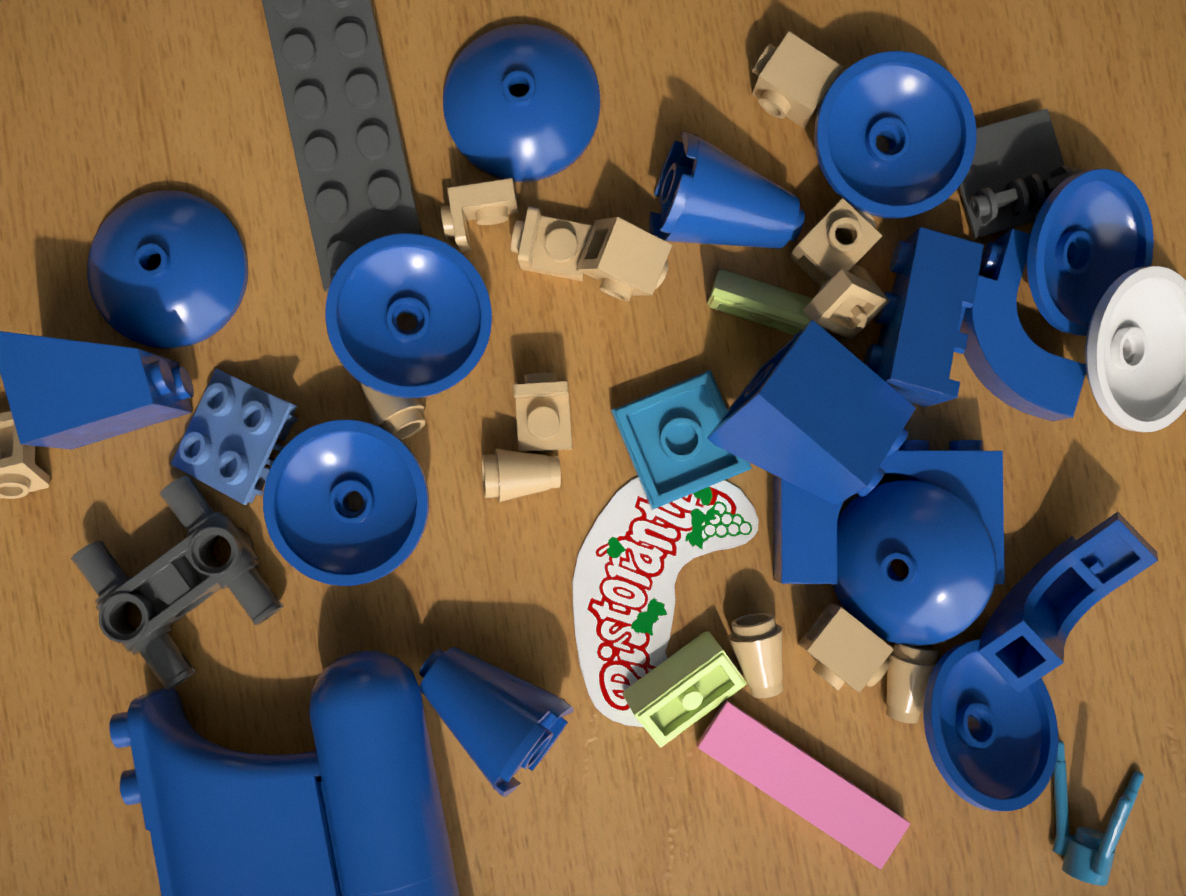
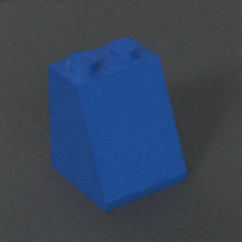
M812 319L756 371L707 439L714 445L834 505H838L856 493L861 497L867 495L880 482L885 473L880 465L885 458L898 450L908 437L909 432L904 429V426L916 407Z
M0 331V374L21 445L72 450L193 413L189 398L194 396L192 380L187 370L180 366L179 362L137 348Z

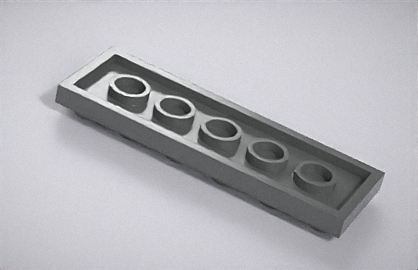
M262 0L323 289L328 293L331 282L340 266L361 246L375 239L393 234L423 235L372 0Z

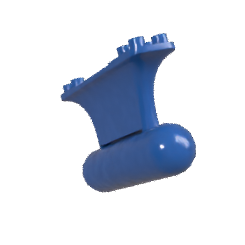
M355 651L335 659L319 674L311 690L309 711L316 751L268 755L245 753L214 744L197 733L191 726L181 697L174 688L168 691L165 688L155 689L136 697L130 702L127 712L112 715L109 724L112 743L116 748L131 746L135 769L125 770L121 774V797L126 805L141 803L145 828L150 831L161 896H460L420 687L412 670L397 657L380 651Z

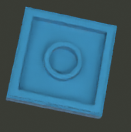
M711 370L611 410L651 510L752 469L750 462L714 445L707 439L727 412Z

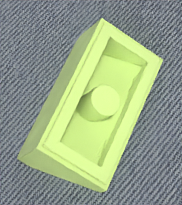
M720 269L717 272L707 305H709V308L796 335L811 321L803 309L813 298Z
M706 631L628 687L623 692V697L634 716L661 748L747 685V682L712 634Z

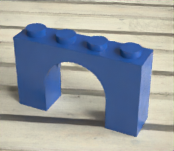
M905 440L898 450L885 458L881 463L880 467L885 471L884 474L895 476L902 480L931 482L953 491L968 502L984 521L994 543L997 560L995 584H1005L1003 451H984L983 441L981 440L949 441V451H929L928 440ZM774 474L773 580L781 584H837V521L843 502L834 505Z

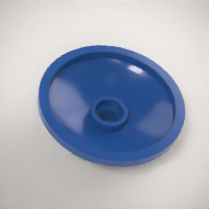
M506 25L477 37L456 58L450 68L444 86V118L456 147L476 168L502 180L512 178L513 182L538 181L556 175L568 168L589 146L597 129L600 116L599 84L587 57L565 36L538 25ZM516 84H525L529 87L528 93L523 97L511 95L510 90Z
M889 51L870 55L846 69L825 93L817 112L814 128V143L818 163L833 190L856 209L882 218L915 216L933 209L948 199L961 185L970 169L977 140L973 108L964 89L955 77L935 61L922 55L904 51ZM878 135L888 140V152H883L877 147L876 138Z
M1089 169L1071 175L1051 192L1033 223L1026 253V271L1030 291L1038 310L1046 321L1064 333L1087 336L1094 310L1113 282L1132 269L1151 266L1154 235L1150 211L1139 188L1122 173L1109 169Z
M172 190L154 191L128 200L105 219L90 247L87 279L92 299L98 311L117 332L132 341L146 346L176 349L188 347L208 339L231 320L240 306L246 291L248 258L244 242L238 230L230 219L213 204L186 192ZM154 254H160V266L153 271H149V258Z
M393 234L375 239L361 246L340 266L329 287L326 299L325 322L334 353L355 379L372 390L388 396L422 398L448 390L463 380L474 369L484 354L489 341L492 326V309L488 291L481 276L463 254L450 245L432 237L418 234ZM401 314L412 315L417 323L416 328L412 331L402 330L397 324V317Z
M335 420L321 423L293 438L281 450L273 462L266 479L263 494V512L266 527L272 542L282 557L305 576L322 583L338 586H353L372 582L386 576L402 565L416 549L423 536L430 507L429 490L425 474L410 448L386 429L371 423L355 420ZM353 491L359 492L364 500V504L359 511L352 510L348 505V496Z
M920 480L887 482L875 486L872 491L863 497L859 495L846 507L838 518L837 584H832L834 591L844 609L878 637L890 642L913 646L939 643L964 631L985 609L991 598L997 573L994 543L988 528L979 514L968 502L953 491L940 485ZM894 559H901L908 565L909 574L906 578L898 577L893 572L892 562Z
M980 640L964 642L954 646L940 658L927 683L923 705V720L930 753L947 784L958 796L971 805L988 811H1014L1024 808L1036 800L1044 791L1051 779L1056 764L1058 726L1051 697L1042 678L1017 693L978 652Z

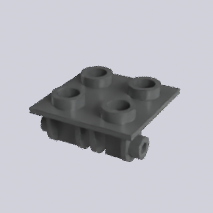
M1048 108L976 128L977 140L974 158L965 179L959 186L974 239L1033 223L1051 192L1066 178L1081 171L1079 168L1071 169L1068 165H1064Z

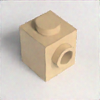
M788 32L778 48L769 44L755 64L752 72L759 77L752 95L759 99V105L770 115L779 119L787 117L802 128H805L820 106L825 93L838 78L843 66L796 35Z
M842 198L795 247L789 257L822 287L841 269L848 272L882 235L875 229L876 222L870 214L856 209Z
M619 217L595 220L576 270L602 282L599 289L614 298L630 301L631 296H652L654 290L662 284L667 275L669 265L666 260L672 245Z
M833 603L826 607L798 643L801 648L818 660V663L812 669L838 691L846 683L859 693L866 685L872 687L880 681L890 665L887 658L894 650L846 610Z

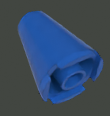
M683 131L681 133L683 143L674 141L656 185L654 195L660 197V206L662 207L660 214L650 211V234L666 242L778 249L783 248L789 240L795 241L805 219V212L800 209V201L797 196L696 134Z
M452 647L446 652L441 649L436 650L424 662L419 671V675L423 677L420 691L493 789L503 797H507L521 784L513 777L521 767L525 770L530 769L533 771L568 723L562 716L571 714L574 710L565 699L457 647Z

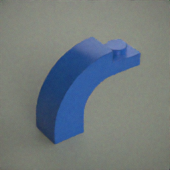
M1011 229L994 242H989L982 254L979 273L984 274V277L978 276L974 304L971 308L966 307L959 331L968 335L966 351L963 354L980 382L994 396L1018 411L1052 422L1073 418L1085 379L1086 367L1083 363L1056 356L1043 350L1024 331L1018 317L1016 300L1026 263L1030 234Z
M1118 511L1078 540L1072 535L1037 563L1005 596L989 618L982 632L978 652L1017 693L1064 663L1065 642L1076 623L1098 601L1157 562V551Z

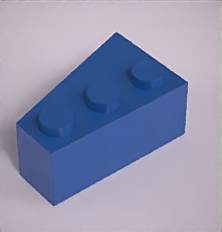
M922 227L918 228L905 241L900 240L896 245L890 263V272L896 273L891 293H884L890 302L876 315V323L882 324L877 344L871 343L869 345L863 363L907 401L922 407H929L958 398L960 382L949 379L954 352L963 354L966 351L968 335L959 331L966 307L971 308L974 304L984 245Z

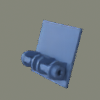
M215 369L171 465L244 505L247 502L253 503L255 496H262L264 492L263 487L270 471L269 468L265 467V464L272 466L275 459L269 457L272 449L281 452L284 446L276 442L277 438L285 441L293 423H296L298 417L294 416L298 406L279 397L277 398L219 369Z

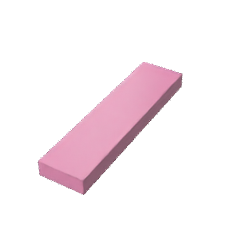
M728 700L722 703L696 743L700 750L879 869L883 868L911 824L906 818Z

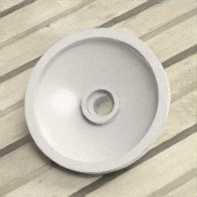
M1139 267L1121 275L1100 299L1089 323L1085 343V367L1088 383L1103 413L1110 421L1123 429L1136 432L1158 431L1173 423L1186 409V280L1177 272L1166 267Z

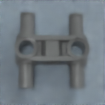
M189 476L178 478L160 492L161 497L187 530V533L184 535L185 539L137 575L128 578L103 541H95L85 546L71 558L99 596L95 602L97 604L96 609L99 611V626L103 634L112 641L122 643L127 652H132L133 655L140 653L167 691L177 687L196 672L195 668L192 667L169 635V632L172 630L171 625L221 588L223 590L229 588L255 626L263 623L284 607L256 569L259 566L257 561L259 558L254 552V543L250 535L244 529L235 526L227 514H223L221 511L215 513ZM220 536L228 540L231 546V556L225 565L218 562L213 554L214 543ZM131 602L136 604L142 613V621L138 628L133 627L127 619V609Z

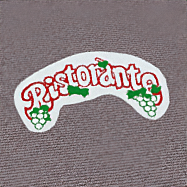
M637 477L614 495L586 537L577 557L572 581L575 638L579 663L588 694L594 706L612 721L627 726L643 727L631 711L623 697V692L668 659L665 651L670 638L675 608L674 585L681 568L693 558L746 544L757 533L759 519L754 506L741 489L725 480L651 510Z

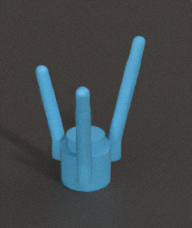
M1058 739V754L1054 768L1056 836L1052 851L1064 856L1062 870L1066 874L1086 883L1105 886L1109 881L1117 843L1137 798L1144 775L1141 771L1133 772L1123 796L1119 798L1105 834L1091 828L1077 827L1076 835H1069L1064 742Z

